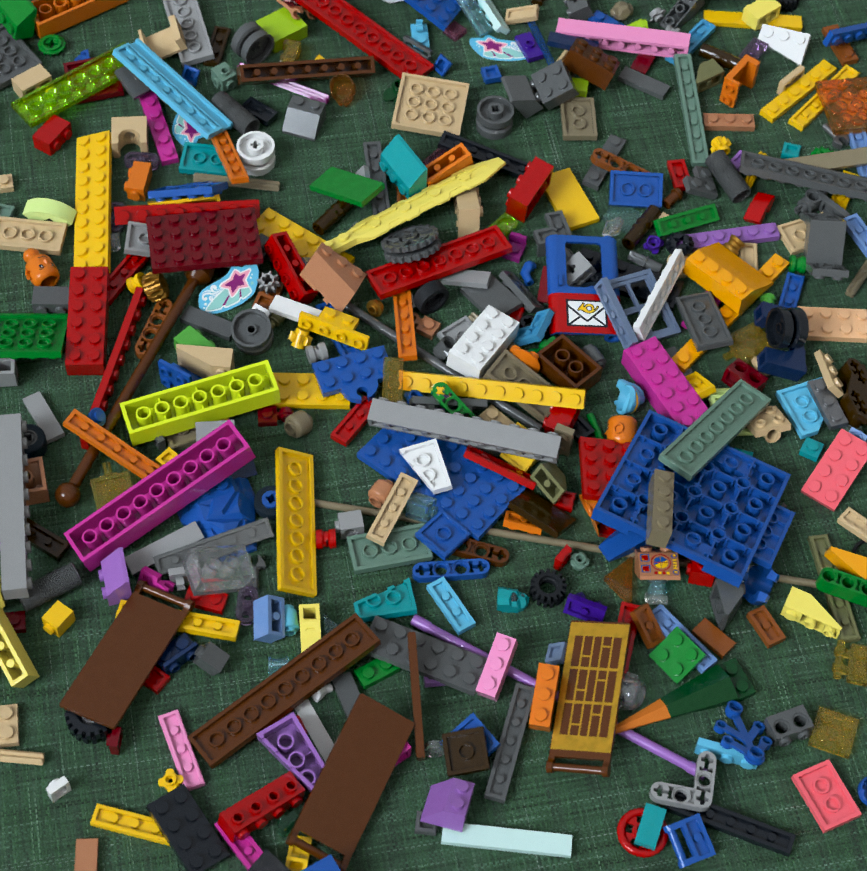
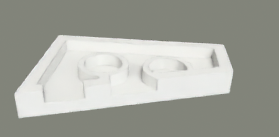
M762 24L758 41L799 66L803 64L811 34Z
M436 438L399 449L402 457L434 495L453 489Z

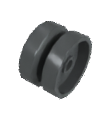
M252 21L242 25L235 32L231 41V49L247 64L262 63L268 58L274 47V38L260 25Z
M493 95L480 100L477 105L475 127L477 132L482 137L490 140H499L507 137L513 127V105L502 96Z
M250 308L242 310L235 315L231 322L230 331L232 338L240 352L246 355L257 356L270 349L274 341V332L270 319L264 312Z

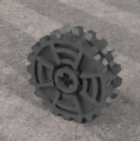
M420 224L418 226L412 225L408 228L404 227L401 230L388 234V237H384L383 241H381L385 260L393 264L398 262L403 264L405 262L411 263L415 260L419 261L421 258H427L429 255L435 254V251H439L440 247H442L441 239L438 238V228L434 225L430 226V224L425 226Z

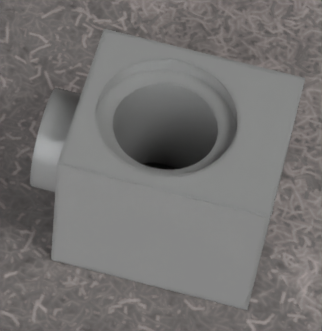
M361 510L337 513V521H334L336 533H340L341 540L346 539L347 536L364 534Z

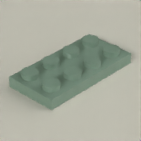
M424 523L393 528L384 547L367 539V533L347 536L346 541L354 575L433 560L431 550L415 537V533L424 526Z

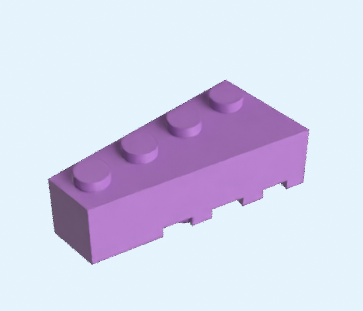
M293 712L256 735L257 739L311 792L324 766V762Z

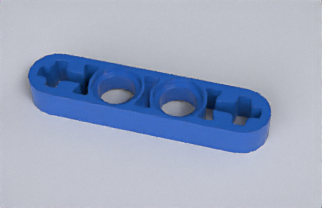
M482 558L420 562L414 565L412 577L418 583L434 582L443 576L447 581L483 579L489 574L490 564ZM458 566H463L467 571L460 574L455 569ZM478 566H482L483 571H480ZM441 567L446 569L447 572L444 575H439L436 573V569ZM419 570H423L424 575H420Z

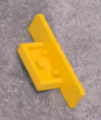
M327 306L324 307L318 317L304 311L300 312L298 327L359 350L368 349L370 336L355 331L359 324V318Z

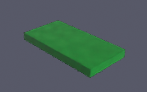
M330 167L309 185L311 191L362 208L385 189L383 182L336 167Z

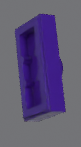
M530 32L515 36V42L528 63L543 59L544 55Z

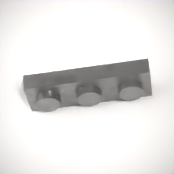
M824 378L808 381L806 386L828 429L831 431L846 427L848 420L835 395L828 390Z

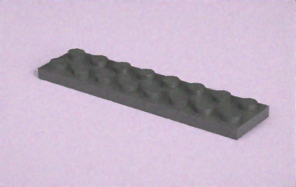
M742 150L739 172L744 175L759 176L765 180H777L779 183H790L797 187L804 186L815 191L822 190L833 195L840 194L851 199L858 198L867 202L866 177Z

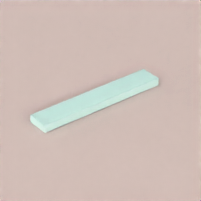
M465 823L462 832L443 827L441 844L571 858L572 835Z

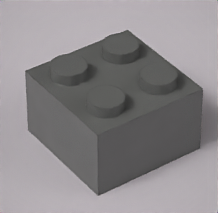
M561 59L531 75L541 101L548 110L579 95L569 70Z

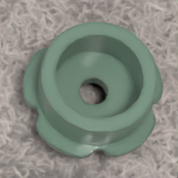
M583 552L573 553L570 557V564L577 571H582L589 565V558Z

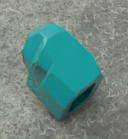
M498 587L497 611L519 613L528 606L529 597L525 593L519 592L518 589Z

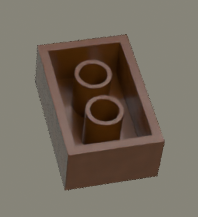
M582 38L575 39L563 60L568 70L603 90H606L621 63L616 57L603 53L602 49L589 45Z
M563 333L537 353L540 363L539 371L558 387L586 389L588 391L600 381L602 367Z

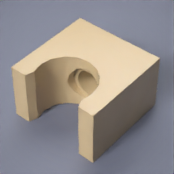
M147 116L111 117L113 158H120L121 148L127 144L138 145L141 149L142 157H149Z

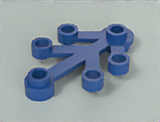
M729 701L725 707V715L733 720L737 730L727 725L726 722L717 720L713 727L714 731L718 734H729L722 737L720 745L724 749L733 748L742 753L745 760L751 765H762L765 760L764 751L769 750L773 742L771 738L762 736L758 745L754 746L753 740L757 735L763 734L765 725L760 721H755L751 730L747 732L740 717L743 706L737 701ZM734 738L737 739L738 741L742 742V743L744 744V746L741 745L740 743L734 741Z

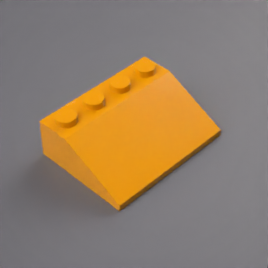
M719 242L696 250L686 258L683 270L685 275L705 290L711 291L713 296L737 314L768 290L774 283Z

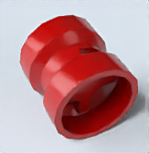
M322 529L315 530L316 549H323L324 547L336 548L335 529H329L328 531H323Z

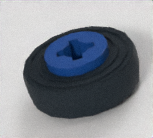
M276 486L263 487L254 497L256 513L262 518L268 517V520L276 519Z

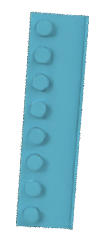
M139 38L131 44L126 43L113 49L112 55L206 140L228 129H232L233 122Z

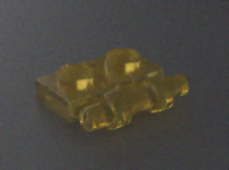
M838 640L837 646L834 648L833 678L839 680L842 674L847 675L846 683L866 687L867 646L852 643L850 650L845 648V641ZM843 658L849 659L848 666L843 664Z

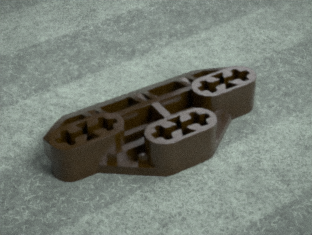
M849 358L838 370V377L846 390V393L838 403L848 420V424L854 428H859L862 424H867V369L858 360Z

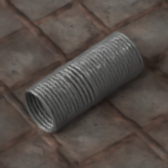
M220 91L213 96L210 103L233 122V127L243 135L258 130L260 121L228 93Z
M717 150L711 153L706 158L705 164L732 203H738L747 198L751 193V189L724 150Z
M70 562L57 570L55 569V571L53 570V572L51 571L37 578V580L35 579V581L33 580V589L29 590V598H19L26 612L32 611V609L44 605V603L56 597L58 598V596L78 586L80 587V585L82 586V581L75 566Z

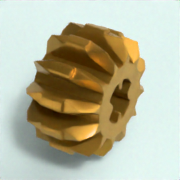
M148 272L142 276V288L149 300L154 303L169 297V285L162 273L152 274V272Z

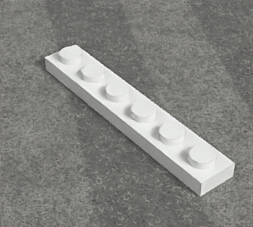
M675 249L669 257L667 265L662 270L660 278L655 283L653 291L648 296L647 302L633 324V331L638 340L645 341L685 266L686 260L682 249Z

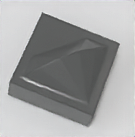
M159 436L153 440L159 451L167 448L165 437Z

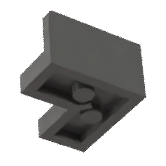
M562 210L545 213L544 218L548 228L533 230V236L537 244V257L546 256L545 238L547 236L572 235ZM572 243L565 244V247L571 250Z

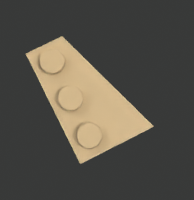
M474 187L453 197L454 211L458 220L456 221L458 238L477 232L480 228V217H483V207L481 206V197H479V188Z

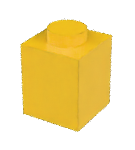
M59 600L41 617L43 629L48 634H55L59 638L76 621L74 611Z

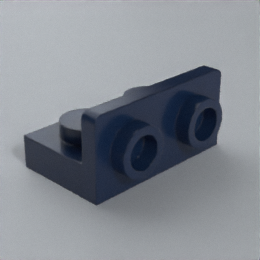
M184 632L170 642L156 665L168 675L176 673L183 664L195 659L196 655L194 653L199 644L196 641L193 642Z

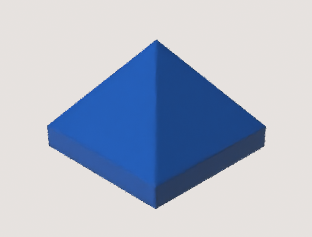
M440 54L434 63V70L444 77L453 63L443 54Z
M185 64L181 77L190 85L196 86L200 70Z

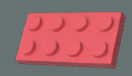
M841 428L802 487L801 493L834 512L867 462V443Z

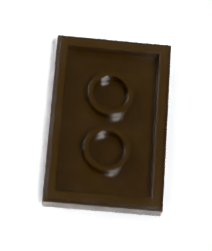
M526 489L508 504L509 509L554 538L559 537L574 525L576 520L530 489Z

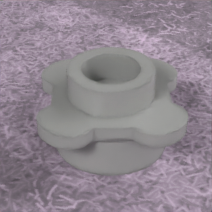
M660 7L652 10L649 14L651 17L650 23L654 21L657 23L663 20L666 10H662Z

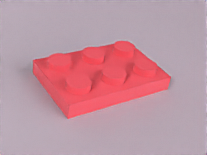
M829 759L792 775L793 783L823 834L862 815Z

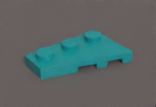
M410 578L403 580V583L398 586L392 585L387 587V590L380 594L374 593L354 602L355 613L364 622L373 621L375 616L390 619L417 614Z

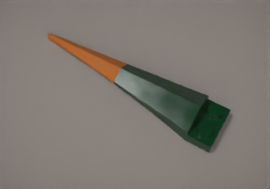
M733 658L720 665H715L618 723L615 734L662 720L725 706L732 700L741 702L754 696L756 691L736 658Z

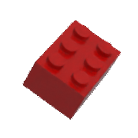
M535 157L532 162L529 161L525 167V173L519 175L516 180L517 185L515 188L511 187L507 194L508 199L505 203L507 206L506 213L524 223L550 185L554 166L538 157Z

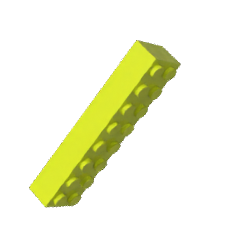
M264 360L119 404L132 446L153 441L159 436L166 437L195 428V422L223 420L280 403L281 400L279 388L269 361Z

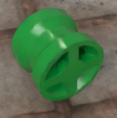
M790 255L789 272L794 273L798 271L804 274L806 257Z

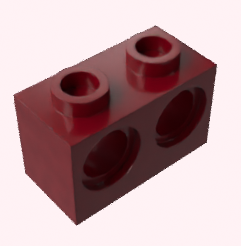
M737 358L726 368L721 379L729 387H732L737 381L742 379L760 392H763L768 381L766 376L740 358Z

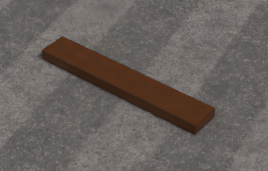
M408 632L416 760L423 761L425 760L416 632Z

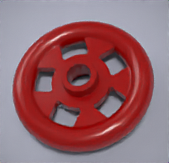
M635 808L629 810L620 818L617 825L618 840L621 846L634 856L641 858L655 856L667 844L668 834H665L663 827L667 825L663 821L655 851L641 846L638 848L633 846L630 842L632 839L635 840L640 822H637V817L642 816L644 808ZM627 824L633 826L632 833L625 832Z

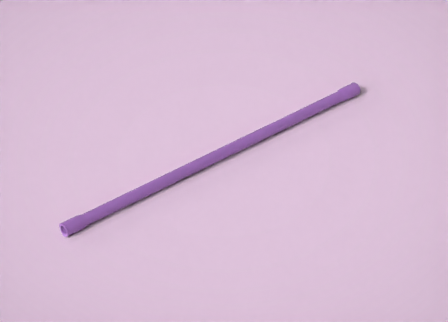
M415 614L412 618L410 625L429 633L446 643L488 658V653L435 626L423 617ZM510 665L507 676L524 685L535 687V678ZM557 690L556 702H558V696H559V691H558V690ZM633 730L617 733L695 776V762L685 759Z

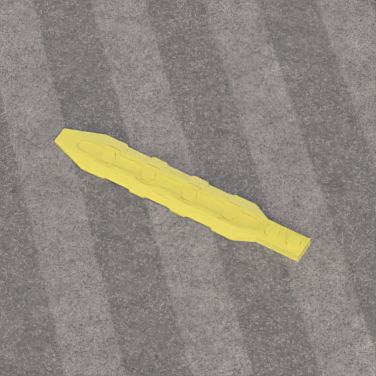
M496 157L467 166L451 174L450 177L422 189L421 192L393 204L390 208L356 223L347 232L341 233L329 241H325L324 244L340 254L357 244L376 239L389 232L390 229L420 216L421 213L449 201L450 198L486 182L505 166L506 162Z

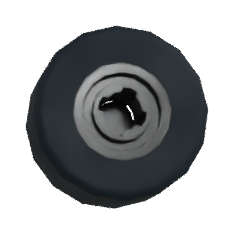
M27 424V432H24V437H27L28 449H24V453L28 455V459L43 457L48 446L45 433L39 426Z

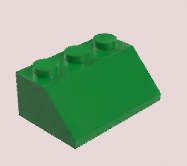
M0 0V23L3 24L14 40L33 37L37 8L30 0Z

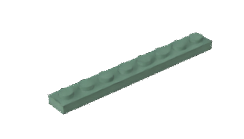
M674 54L673 61L691 166L707 167L705 160L709 155L691 54Z

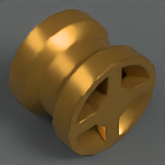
M731 234L730 240L723 244L735 255H738L739 250L746 246L744 242Z

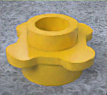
M169 768L166 770L163 778L158 780V785L164 787L169 793L183 783L184 778Z

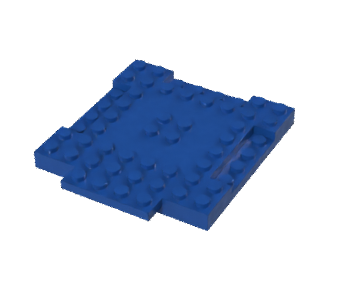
M649 409L594 507L591 519L625 535L632 531L646 538L648 486L654 469L674 472L672 534L666 548L702 564L703 568L701 571L739 588L751 561L770 570L795 515V512L777 505L791 474L727 445L689 482L658 460L659 455L688 427Z

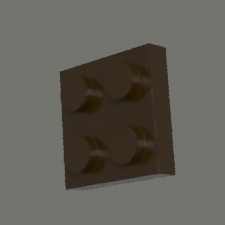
M483 726L442 734L448 777L491 770Z

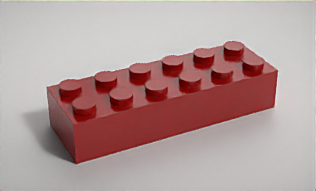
M108 267L70 268L65 367L68 376L103 375L105 372L110 296V274Z

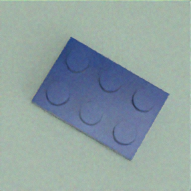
M610 171L608 206L648 208L650 205H655L659 209L662 208L663 173Z

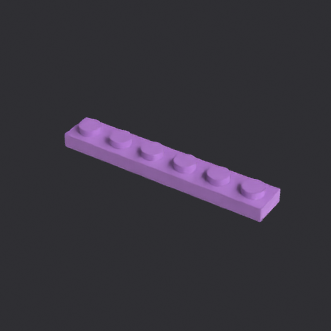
M775 222L688 234L694 242L692 252L717 242L723 245L730 240L731 234L746 243H763L780 239ZM683 240L677 242V246L683 244Z

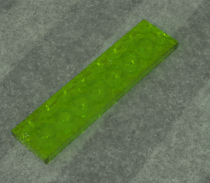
M126 42L117 45L11 102L12 109L33 128L53 115L61 113L119 81L114 74L115 70L124 65L112 55L113 49L126 44Z

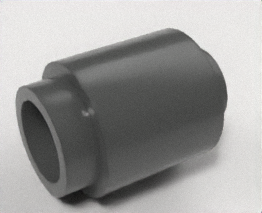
M588 344L582 348V351L599 364L602 369L605 367L606 359L597 346Z

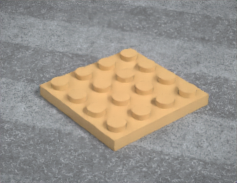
M403 72L391 129L442 137L445 130L460 136L470 83Z

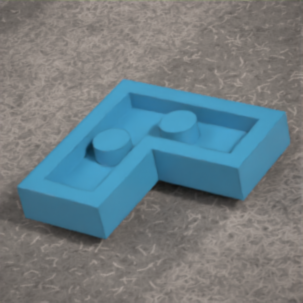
M550 308L536 312L531 325L519 328L517 337L512 342L518 346H525L541 341L551 323L554 312Z

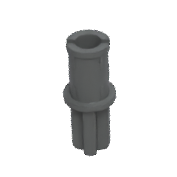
M633 250L630 251L627 258L643 268H650L660 273L663 264L650 259L649 256L646 257Z

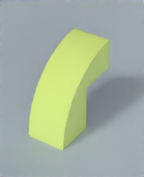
M33 198L27 200L22 214L28 219L45 221L50 218L53 222L67 223V226H71L77 211L57 200Z

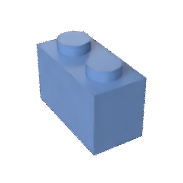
M268 594L253 601L254 640L272 643L285 637L284 598Z

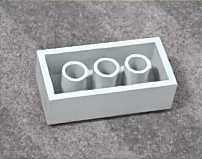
M488 305L449 350L446 365L465 377L482 378L500 354L517 337L520 322Z

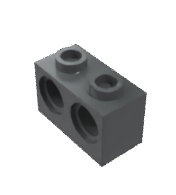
M803 704L768 716L763 723L767 737L771 738L773 742V748L779 745L785 747L796 739L804 740L811 735L814 724ZM794 722L800 723L803 727L797 726ZM776 729H781L784 733H779Z

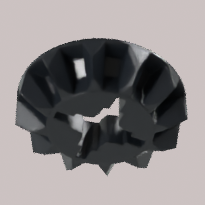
M680 231L678 233L672 232L670 236H667L665 247L670 254H673L675 249H682L684 256L692 252L694 242L687 232L685 234ZM683 240V244L677 246V242Z

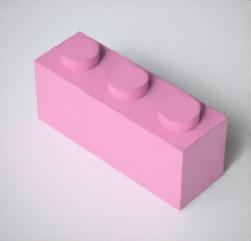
M497 632L475 690L477 695L496 702L498 701L518 646L517 639Z

